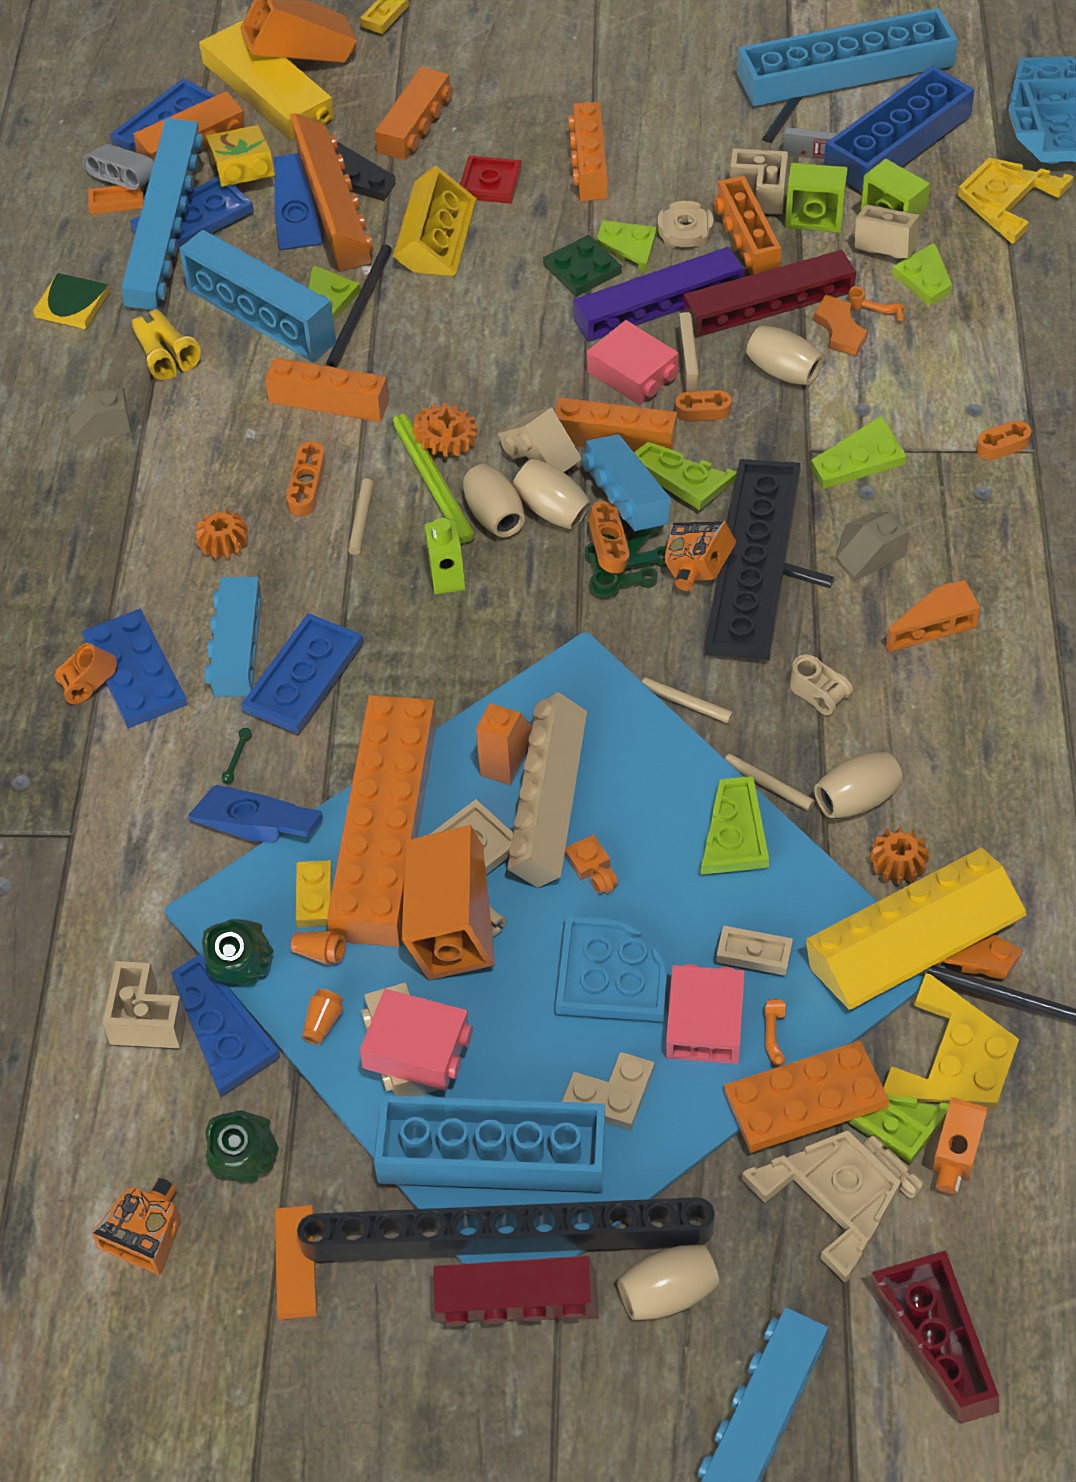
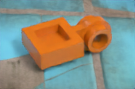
M594 834L565 848L564 857L580 880L590 877L592 886L598 894L604 892L607 895L614 891V887L618 886L617 877L610 868L611 859Z

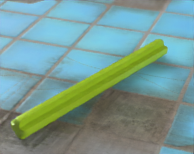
M402 413L399 416H394L393 426L443 515L448 520L453 519L456 521L460 543L472 542L474 539L473 529L428 450L421 448L422 442H415V434H412L413 424L408 415Z

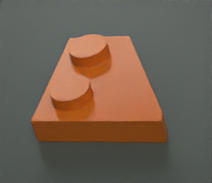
M991 934L935 964V966L940 967L942 962L960 965L961 972L980 973L988 977L1006 979L1020 960L1023 949Z

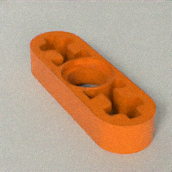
M315 441L305 442L297 450L286 495L288 509L290 513L296 516H306L315 509L326 462L324 447ZM313 455L311 460L312 464H309L307 459H309L310 456ZM303 475H311L314 477L309 482H301L298 480ZM301 493H304L305 499L300 502Z
M595 502L592 505L588 521L599 565L610 573L623 572L630 553L619 511L615 505L609 502ZM602 534L613 536L615 539H608L602 536Z

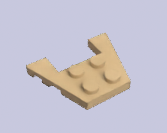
M848 1130L806 1146L802 1152L789 1157L783 1155L771 1160V1164L758 1169L753 1167L742 1173V1181L764 1203L792 1180H795L846 1231L821 1252L820 1258L844 1283L852 1275L901 1185V1181Z

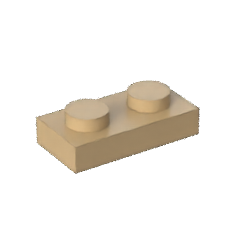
M723 925L716 962L786 976L793 939Z

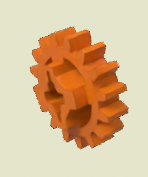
M444 402L442 407L432 403L430 410L422 407L421 414H415L412 434H415V442H422L421 448L423 450L430 447L433 455L439 451L443 453L444 457H447L449 452L459 456L460 450L469 452L470 446L475 445L478 425H475L476 418L468 417V410L458 411V405H454L451 408Z

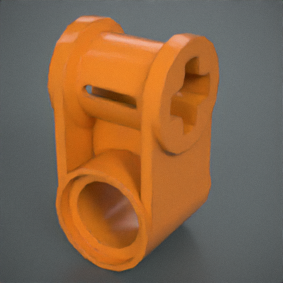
M89 643L82 644L64 664L56 669L54 674L56 681L64 688L65 700L69 704H80L89 699L92 693L114 674L117 660L114 654Z

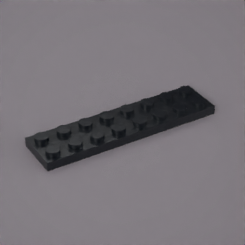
M740 459L728 521V527L736 540V544L718 575L705 646L706 655L770 660L801 466L798 462Z

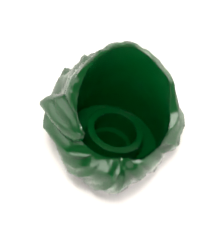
M230 919L226 922L212 925L203 931L202 945L206 957L205 965L208 974L213 980L222 983L254 985L257 983V976L264 977L268 974L270 964L272 963L270 955L274 950L262 931V924L242 919Z
M243 1110L212 1117L208 1121L205 1130L207 1141L205 1157L207 1165L212 1172L222 1178L250 1183L258 1181L259 1174L267 1175L270 1173V1170L274 1167L273 1163L276 1161L274 1153L278 1152L279 1149L269 1128L270 1120Z

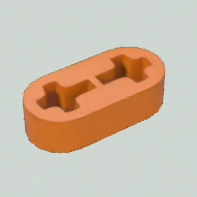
M721 390L684 392L676 398L675 412H677V417L683 421L721 420L730 415L732 399L727 392Z
M1016 420L985 430L978 436L976 452L981 458L994 460L1021 451L1029 445L1031 428L1027 423Z

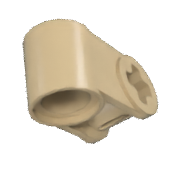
M805 654L800 655L794 660L790 688L796 695L813 705L820 713L831 715L835 711L836 705L843 698L846 699L852 695L853 688L848 679L826 666L817 657Z

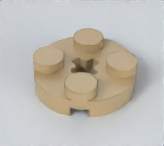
M677 201L669 204V209L664 213L663 209L659 213L658 233L663 238L664 245L670 248L677 246L703 247L708 243V238L713 232V215L708 208L707 212L701 209V204L697 202Z

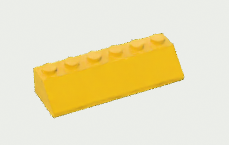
M981 847L807 938L806 944L810 970L851 1010L1025 917L1026 910L1004 867Z

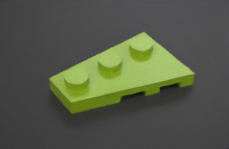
M651 442L645 443L634 452L660 486L698 510H701L736 481V471L727 469L725 473L713 469L710 462L701 460L700 463L684 459L682 453Z

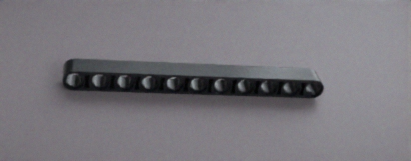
M690 1197L315 1213L307 1215L299 1222L297 1234L302 1253L311 1261L702 1245L708 1242L714 1232L715 1211L713 1205L708 1200ZM698 1217L705 1220L706 1223L693 1225L689 1220ZM656 1219H663L668 1224L656 1227L650 1222ZM616 1221H626L630 1225L620 1229L612 1224ZM581 1222L591 1225L587 1230H578L574 1226ZM541 1224L553 1226V1229L547 1232H541L536 1228ZM506 1225L515 1228L514 1231L507 1234L498 1231L499 1228ZM467 1227H473L477 1229V1231L471 1235H463L460 1233L462 1229ZM427 1229H436L439 1231L436 1235L431 1237L422 1235V1233ZM392 1230L401 1232L395 1238L384 1237L387 1232ZM319 1233L324 1235L319 1241L312 1242L308 1240L313 1234ZM350 1233H362V1236L358 1239H346Z

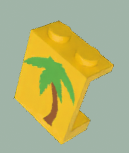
M259 125L206 135L210 161L212 165L217 164L221 187L275 176L271 151Z

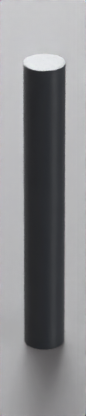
M788 563L785 564V576L831 588L834 576Z

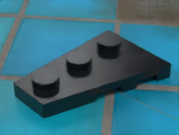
M337 142L339 151L335 153L336 155H342L346 169L342 171L343 175L348 174L353 190L349 192L385 201L396 185L395 175Z

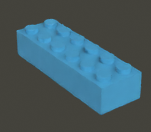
M201 230L179 248L189 292L313 363L335 345L336 337L331 301L324 295L317 294L308 289L304 284L292 280L281 271H276L261 260L251 257L238 247H233L224 242L220 237L214 236L205 230Z
M381 1095L374 1159L377 1181L380 1184L602 1192L605 1103Z

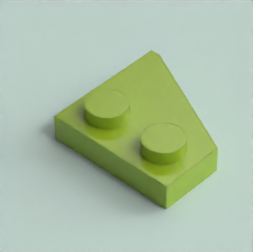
M602 220L597 242L608 253L614 254L616 258L624 262L630 259L638 264L640 271L646 272L657 237V227Z
M934 243L911 255L908 259L906 258L892 266L891 275L929 306L951 294L952 283L937 246Z
M886 1093L889 1098L888 1108L849 1120V1124L869 1137L876 1136L885 1144L884 1147L889 1148L893 1153L912 1164L945 1121L949 1104L940 1102L939 1106L917 1103V1098L907 1096L893 1097Z

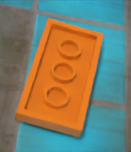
M861 1041L724 1085V1094L750 1153L889 1107V1098Z

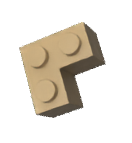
M733 148L730 178L745 176L753 193L756 194V199L763 213L783 215L788 152Z
M552 407L525 414L497 433L501 439L504 451L512 459L527 456L529 460L534 459L550 464L562 472L567 471L582 460Z
M115 961L102 1022L110 1045L180 1048L186 1020L180 996L155 994L157 982L151 963Z

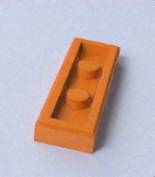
M312 1205L275 1208L277 1315L279 1320L317 1316L315 1261H311L304 1256L297 1234L299 1222L307 1215L314 1214ZM314 1234L309 1237V1241L315 1242Z

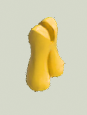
M158 309L148 312L151 320L149 323H146L142 316L132 320L133 330L146 353L148 368L155 378L165 381L175 377L177 374L175 362L169 352L160 344L161 342H164L182 371L191 370L199 362L201 348L198 342L193 337L183 336Z

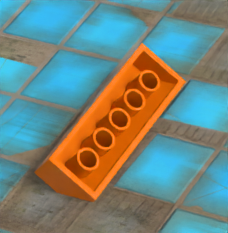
M297 113L290 114L298 153L301 157V162L339 272L372 263L370 251L374 250L370 234L365 235L363 232L367 230L363 214L357 215L356 211L360 210L356 194L350 195L349 191L353 189L349 175H343L342 171L346 169L342 155H336L335 153L339 151L335 135L329 136L325 124Z

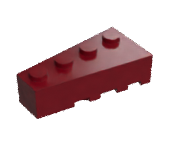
M946 1250L871 1272L874 1292L960 1423L999 1413V1394Z
M589 1256L433 1266L434 1313L440 1321H445V1324L448 1326L467 1325L469 1320H484L485 1323L496 1324L504 1323L508 1320L599 1319L597 1273Z

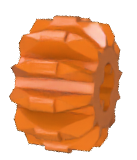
M227 508L223 513H219L215 509L213 515L204 514L203 521L197 522V535L195 537L197 545L202 549L205 556L213 555L216 561L221 556H225L229 560L231 554L240 555L241 548L247 546V524H245V521L242 520L238 512L231 514Z
M901 826L897 829L896 833L886 828L885 832H883V837L876 836L873 842V849L870 851V860L874 864V873L883 874L885 883L890 879H895L898 886L903 883L904 879L911 884L914 883L917 876H923L926 871V863L929 861L930 855L929 850L925 848V838H916L914 830L908 834L903 833Z

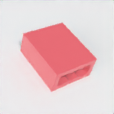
M627 320L587 350V372L638 405L653 397L667 382L673 381L679 372V353Z
M694 964L672 966L666 1059L739 1064L744 970H735L731 967H720L718 969L703 968Z
M384 988L359 1050L362 1068L446 1091L450 1079H456L459 1074L462 1061L459 1055L462 1047H468L471 1042L473 1026L469 1025L468 1010Z

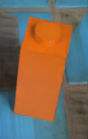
M489 703L476 727L480 776L508 785L512 784L528 753L529 735L532 730V725L521 712Z

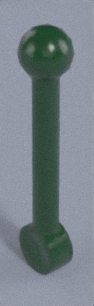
M242 728L238 732L240 740L227 771L223 772L221 776L224 783H231L234 780L233 772L243 747L252 738V732L249 728Z

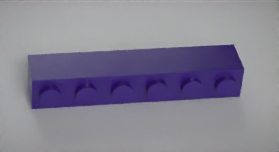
M725 247L573 299L574 322L586 340L591 342L605 337L625 320L637 326L683 310V294L743 278L744 268L729 247Z

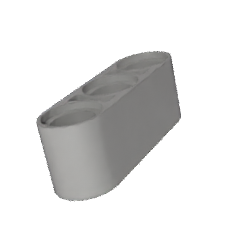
M105 144L93 150L83 158L84 167L91 176L131 190H136L149 182L154 161L148 156L110 144Z

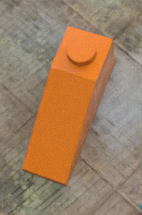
M962 580L936 587L888 628L886 642L888 653L977 628L981 607L967 582Z

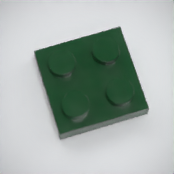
M590 235L543 257V266L575 297L622 274V265Z

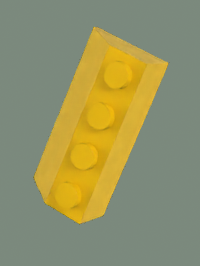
M437 165L414 181L393 257L413 273L454 276L459 266L476 198Z

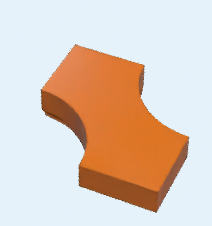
M825 295L814 313V321L822 325L831 336L829 348L857 356L867 339L868 330L860 327L853 321L850 315L852 303Z

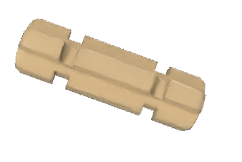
M876 1136L869 1137L863 1143L901 1181L900 1190L909 1198H914L923 1190L924 1181L916 1173L910 1174L909 1171L911 1169L889 1148L885 1150L883 1148L885 1144Z

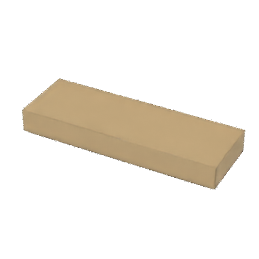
M690 312L679 313V339L686 392L698 391L699 374L692 318Z

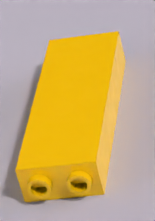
M243 21L199 42L203 64L290 141L295 139L290 114L297 113L322 124L334 119L332 97L287 58L254 55L250 52L240 28Z

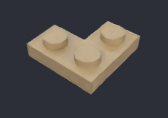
M620 1052L609 1082L573 1072L562 1102L605 1103V1123L632 1131L655 1070V1062Z

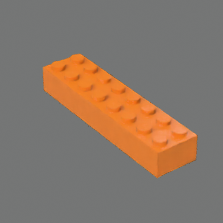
M368 696L327 915L329 931H336L338 935H343L346 943L400 947L403 921L406 840L418 838L437 725L434 699Z

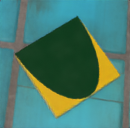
M57 273L34 308L35 318L87 329L110 293L109 284Z

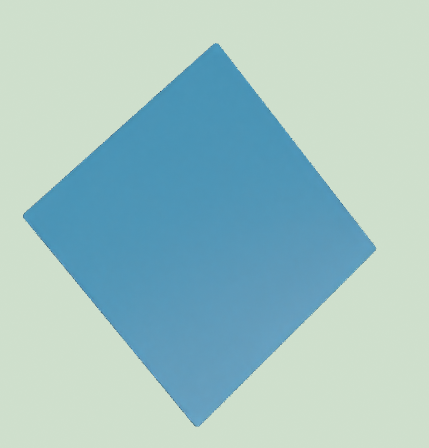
M588 632L579 634L436 728L418 837L429 835L475 799L514 833V820L517 815L520 799L519 791L522 787L524 763L527 755L511 785L480 776L476 727L489 703L521 712L527 721L533 725V711L536 704L540 700L559 692L587 711L566 847L594 834L610 857V868L614 871L618 880V886L614 887L613 892L607 895L604 892L598 894L592 886L590 877L580 880L565 857L561 877L537 888L507 869L509 858H507L486 875L489 906L507 919L505 927H502L499 923L496 924L502 931L498 935L492 936L495 957L494 966L428 980L402 941V937L400 947L346 943L345 955L340 963H333L330 966L293 953L291 951V940L294 933L329 931L328 926L297 928L296 863L331 860L333 888L351 784L315 808V810L322 811L323 819L309 836L279 832V837L274 842H263L165 907V915L193 949L198 954L201 953L205 959L202 938L203 931L206 928L230 919L248 920L263 925L262 931L274 950L270 955L272 960L270 971L264 977L257 976V983L254 985L225 984L373 1159H375L381 1095L394 1096L393 1090L386 1092L381 1073L362 1068L359 1050L367 1033L361 1015V1010L367 1008L364 994L406 982L411 996L468 1010L469 1025L473 1026V1034L469 1046L462 1047L459 1057L462 1058L457 1078L450 1079L446 1091L439 1089L438 1091L418 1097L562 1102L573 1072L609 1082L620 1052L655 1062V1070L632 1131L605 1123L602 1192L395 1184L416 1209L654 1199L740 1132V1128L724 1094V1085L780 1067L772 1064L765 1046V1005L769 999H782L786 1003L785 1018H776V1040L785 1056L783 1065L856 1042L917 995L924 979L923 976L915 975L849 1010L810 970L806 939L878 901L757 789L756 793L770 860L769 868L701 875V864L711 826L720 779L744 776ZM566 915L607 918L623 922L639 930L641 936L653 948H657L663 959L666 971L663 1022L556 1014ZM723 925L792 938L793 944L786 976L717 963L716 955ZM942 962L940 967L945 968V964ZM694 964L703 968L718 969L720 967H731L735 970H744L739 1064L666 1059L673 965ZM318 989H325L343 998L342 1007L344 1010L325 1039H323L322 1044L314 1045L302 1039L301 1036L310 996L315 995ZM616 1221L612 1225L618 1227L624 1221ZM581 1222L574 1227L578 1230H587L591 1225ZM541 1224L536 1229L541 1232H547L553 1229V1226ZM506 1225L499 1228L498 1231L507 1234L514 1231L515 1228ZM467 1227L462 1229L460 1233L463 1235H471L475 1233L477 1229L473 1227ZM587 1250L458 1255L457 1257L463 1264L576 1257Z

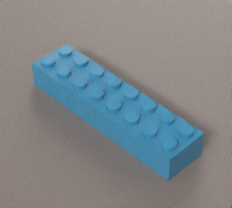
M934 8L738 47L737 74L752 105H765L795 97L814 95L821 92L917 74L926 71L931 66H935L938 69L955 66L958 39L940 8Z

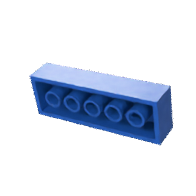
M931 66L825 143L824 165L847 167L846 183L863 193L864 175L884 159H888L902 167L971 116L975 89L937 67Z

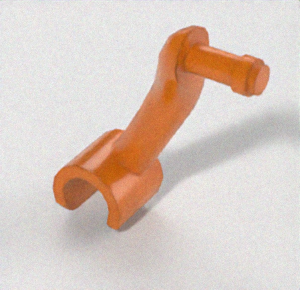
M852 287L849 290L848 297L853 309L859 310L864 307L883 314L897 313V319L899 321L904 320L902 312L904 305L902 303H876L864 299L865 291L861 287Z
M772 998L765 1005V1046L772 1064L781 1066L785 1062V1056L776 1040V1018H785L786 1003L782 999Z

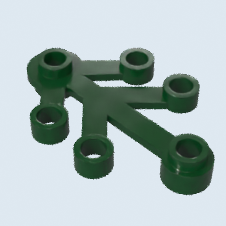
M664 525L638 530L627 544L630 556L625 569L655 563L659 567H668L665 563V558L659 557L665 556L667 546H660L655 550L637 554L650 535L658 534ZM602 534V536L608 539H615L613 536ZM594 543L588 544L585 547V560L592 564L594 574L589 581L590 590L594 595L608 598L616 595L621 587L640 584L644 588H651L657 584V571L653 567H643L639 572L622 574V572L610 573L601 568L597 554H590L596 553Z

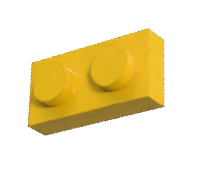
M377 0L360 17V26L383 34L409 7V0Z
M331 860L296 863L297 928L328 926L327 915L332 894Z

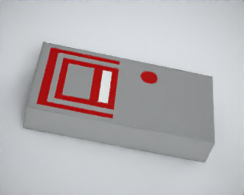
M786 127L783 151L788 152V156L824 160L825 143L836 136L837 133Z

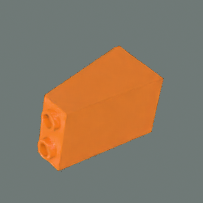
M254 0L240 27L249 50L254 55L345 63L349 55L355 51L357 39L345 15L308 0Z
M471 825L406 840L402 941L428 980L495 965L484 849Z

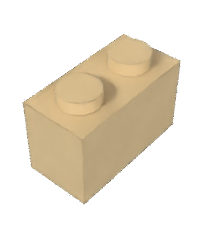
M866 205L856 217L855 248L863 249L868 253L878 252L898 259H908L918 246L920 215Z

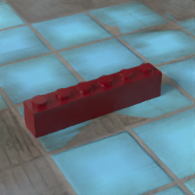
M838 250L683 294V313L690 312L693 334L697 338L820 303L825 295L834 298L848 295L849 290L855 287L856 270L843 250Z

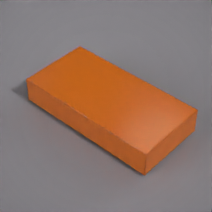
M119 185L88 189L90 215L142 209L144 203L143 186L136 190Z

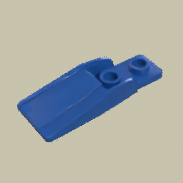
M290 154L274 157L276 174L274 191L275 218L279 250L322 245L323 240L316 208L306 176L303 175L300 155Z
M214 785L189 813V818L197 823L249 841L274 842L279 837V832L309 836L321 822L323 815L320 810L299 807L295 804L257 793Z

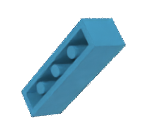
M617 434L587 440L585 453L582 455L583 467L595 479L596 485L605 492L609 502L617 507L623 520H626L634 531L668 524L671 498L623 438Z
M221 577L219 590L214 591V608L217 609L216 615H211V632L214 634V639H209L208 656L211 659V665L205 666L206 684H211L214 697L247 696L253 688L262 603L258 577Z

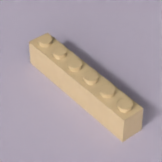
M559 692L540 700L533 711L534 719L529 735L527 759L524 763L522 787L519 791L520 799L517 815L514 820L515 828L512 844L509 848L510 856L507 869L537 888L561 877L587 716L585 709Z

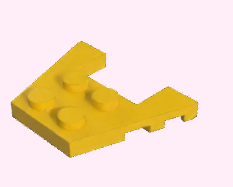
M989 157L959 186L958 196L1008 241L1015 244L1028 231L1029 221L1009 211L1033 187L1060 198L1072 186L1074 176L1064 174L1063 178L1050 175V170L1041 168L1037 172L1023 169L1022 164Z
M926 973L914 1006L949 1018L948 1026L929 1078L926 1079L891 1066L883 1087L885 1092L893 1097L907 1096L917 1098V1103L926 1104V1102L949 1104L951 1097L988 1108H996L1019 1039L934 976Z

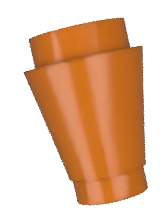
M336 931L296 932L291 940V951L293 953L329 966L333 963H340L345 955V937L338 935Z
M318 989L315 995L310 996L301 1036L302 1039L314 1045L322 1044L323 1039H325L344 1010L342 1007L344 1000L341 996L325 989Z

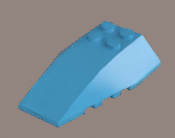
M1073 56L1019 58L1008 113L1016 138L1041 162L1048 164H1058L1065 161L1076 162V59Z

